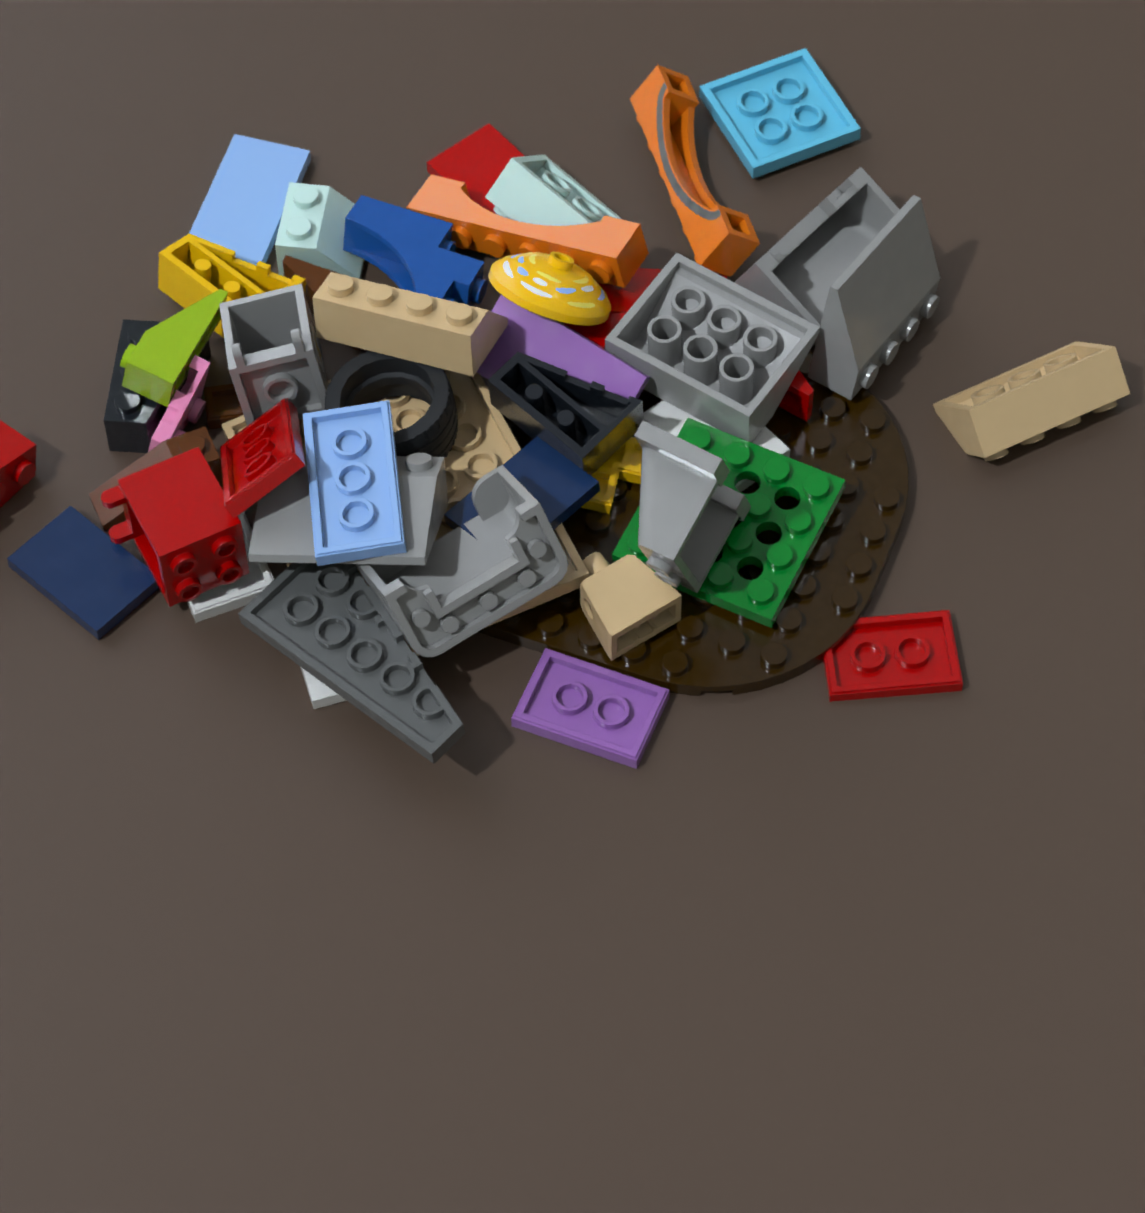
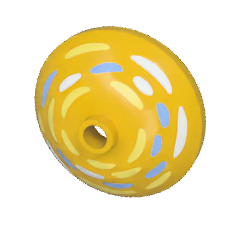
M553 251L550 254L528 252L505 256L495 261L488 273L491 285L505 298L528 311L552 320L574 325H599L608 319L611 311L610 301L605 291L586 270L576 265L572 257L561 252Z

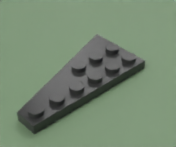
M292 563L238 613L241 624L433 764L465 734L462 721L439 687L434 685L416 653L412 652L405 642L403 634L383 604L358 572L356 564L317 566V563Z

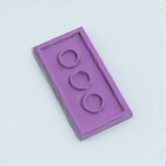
M500 295L492 312L507 317L508 326L477 371V373L489 379L512 356L520 352L568 371L569 376L591 384L594 381L605 386V390L627 399L630 396L638 399L650 379V376L562 322L528 311L511 302L503 295Z

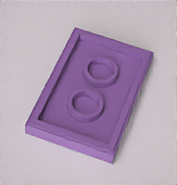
M545 648L513 713L511 724L512 727L637 769L669 700V689Z

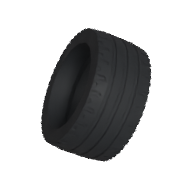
M366 351V353H361L359 356L347 361L335 373V376L332 377L331 382L328 384V390H326L325 410L374 403L394 396H410L424 400L430 405L426 414L412 426L394 432L397 456L427 453L431 457H447L449 451L452 450L458 432V413L451 384L443 369L373 351Z

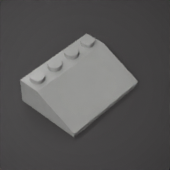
M913 195L829 288L820 324V333L817 336L807 377L849 400H852L862 387L868 389L872 385L882 364L888 366L893 361L903 340L909 342L915 335L923 317L929 319L938 306L940 297L936 295L940 275L921 198Z
M676 252L605 338V349L650 376L644 390L718 430L752 443L774 415L819 335L820 327Z
M427 453L397 456L406 553L335 564L426 565L448 506L445 457H431ZM304 455V467L258 500L248 553L249 562L317 563L314 551L306 455Z

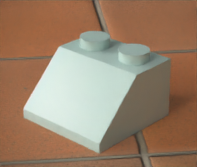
M289 182L275 243L279 275L284 276L282 261L288 255L340 274L361 279L365 259L343 250L345 218L355 204L330 186Z

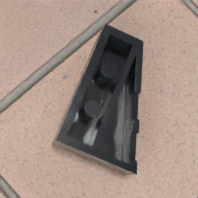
M123 319L103 420L110 451L148 453L151 438L168 408L123 387L122 382L125 368L120 367L121 359L129 344L137 345L144 332L161 323L159 321ZM209 340L199 357L206 361L211 357ZM187 377L178 391H181L182 387L184 386L187 380Z
M520 352L512 356L488 379L491 405L532 439L538 436L589 475L596 472L636 433L641 422L644 420L642 400L632 396L629 399L605 390V386L594 381L591 384L569 376L568 371Z

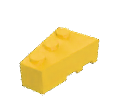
M190 233L159 252L158 289L183 308L191 306L219 289L228 292L226 302L301 283L304 292H306L305 278L294 274L292 279L271 272V265L259 261L256 265L240 260L236 258V251ZM220 320L214 331L224 338L222 320Z

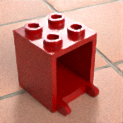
M199 447L117 480V486L102 492V505L105 508L112 509L123 504L126 521L109 529L111 542L121 544L131 539L134 540L169 607L180 602L194 600L204 592L221 585L232 584L242 576L250 573L241 521L238 516L234 518L225 508L223 489Z

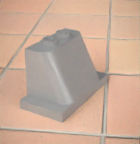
M643 420L634 435L642 447L638 547L648 559L646 565L656 571L654 575L671 586L678 587L680 584L698 593L737 520L744 521L751 505L745 495L723 485L730 471L722 458Z

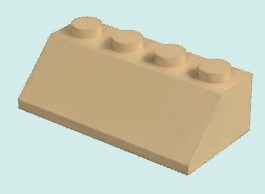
M330 272L312 297L317 338L473 377L508 326L507 317L486 309Z
M1076 341L933 403L937 415L967 455L982 457L985 461H991L1009 453L1008 448L1018 443L1027 445L1040 441L1045 437L1044 432L1054 427L1063 429L1081 422L1080 416L1090 411L1099 413L1117 406L1116 400L1129 395L1130 391L1116 346Z

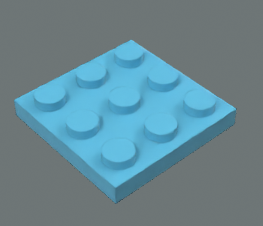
M806 48L699 86L700 99L753 179L860 139L861 128Z

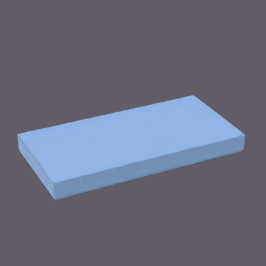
M234 134L189 233L236 251V258L253 265H256L259 261L266 263L277 238L289 182H302L311 161L310 150Z
M386 400L303 413L314 551L317 566L406 553L390 401Z

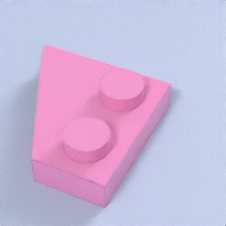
M197 355L194 356L189 365L187 380L181 391L176 390L164 416L151 438L148 452L163 441L186 433L183 430L188 422L196 424L206 405V401L202 400L201 396L210 362Z

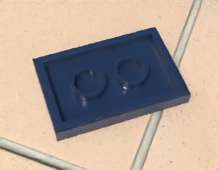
M538 436L503 464L541 504L553 530L600 491L599 481ZM471 491L448 510L444 517L445 523L453 530L461 527L475 538L464 525V523L479 515L473 505Z
M71 505L7 558L8 565L13 571L98 640L159 589L149 568L120 544L111 542L110 537Z

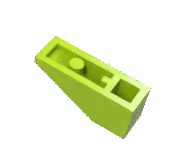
M223 289L215 291L146 330L137 345L130 343L120 363V367L125 368L122 386L168 407L176 390L180 389L186 379L192 359L195 355L199 356L220 322L219 303L226 302L228 292Z

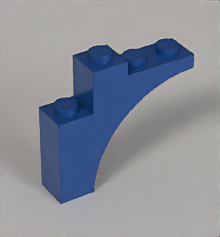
M363 195L359 197L346 216L343 250L357 255L379 268L398 288L474 306L475 303L481 304L487 290L488 282L483 279L484 261L455 253L456 242L451 241L453 223Z

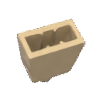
M594 552L583 560L590 576L580 584V605L611 661L681 620V594L671 585L657 578L654 575L655 572L635 555L627 554L614 563L609 564L600 552Z

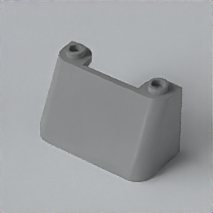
M860 166L734 283L820 327L830 286L900 209Z
M503 465L481 477L473 487L471 497L479 515L467 521L464 525L475 538L461 527H457L434 541L426 565L356 564L359 572L383 604L407 643L422 657H435L446 652L555 586L563 579L567 572L568 561L566 554L541 504Z

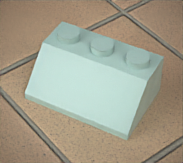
M544 154L511 158L485 196L495 205L494 211L497 215L530 224L550 226L580 225L601 221L604 215L622 219Z

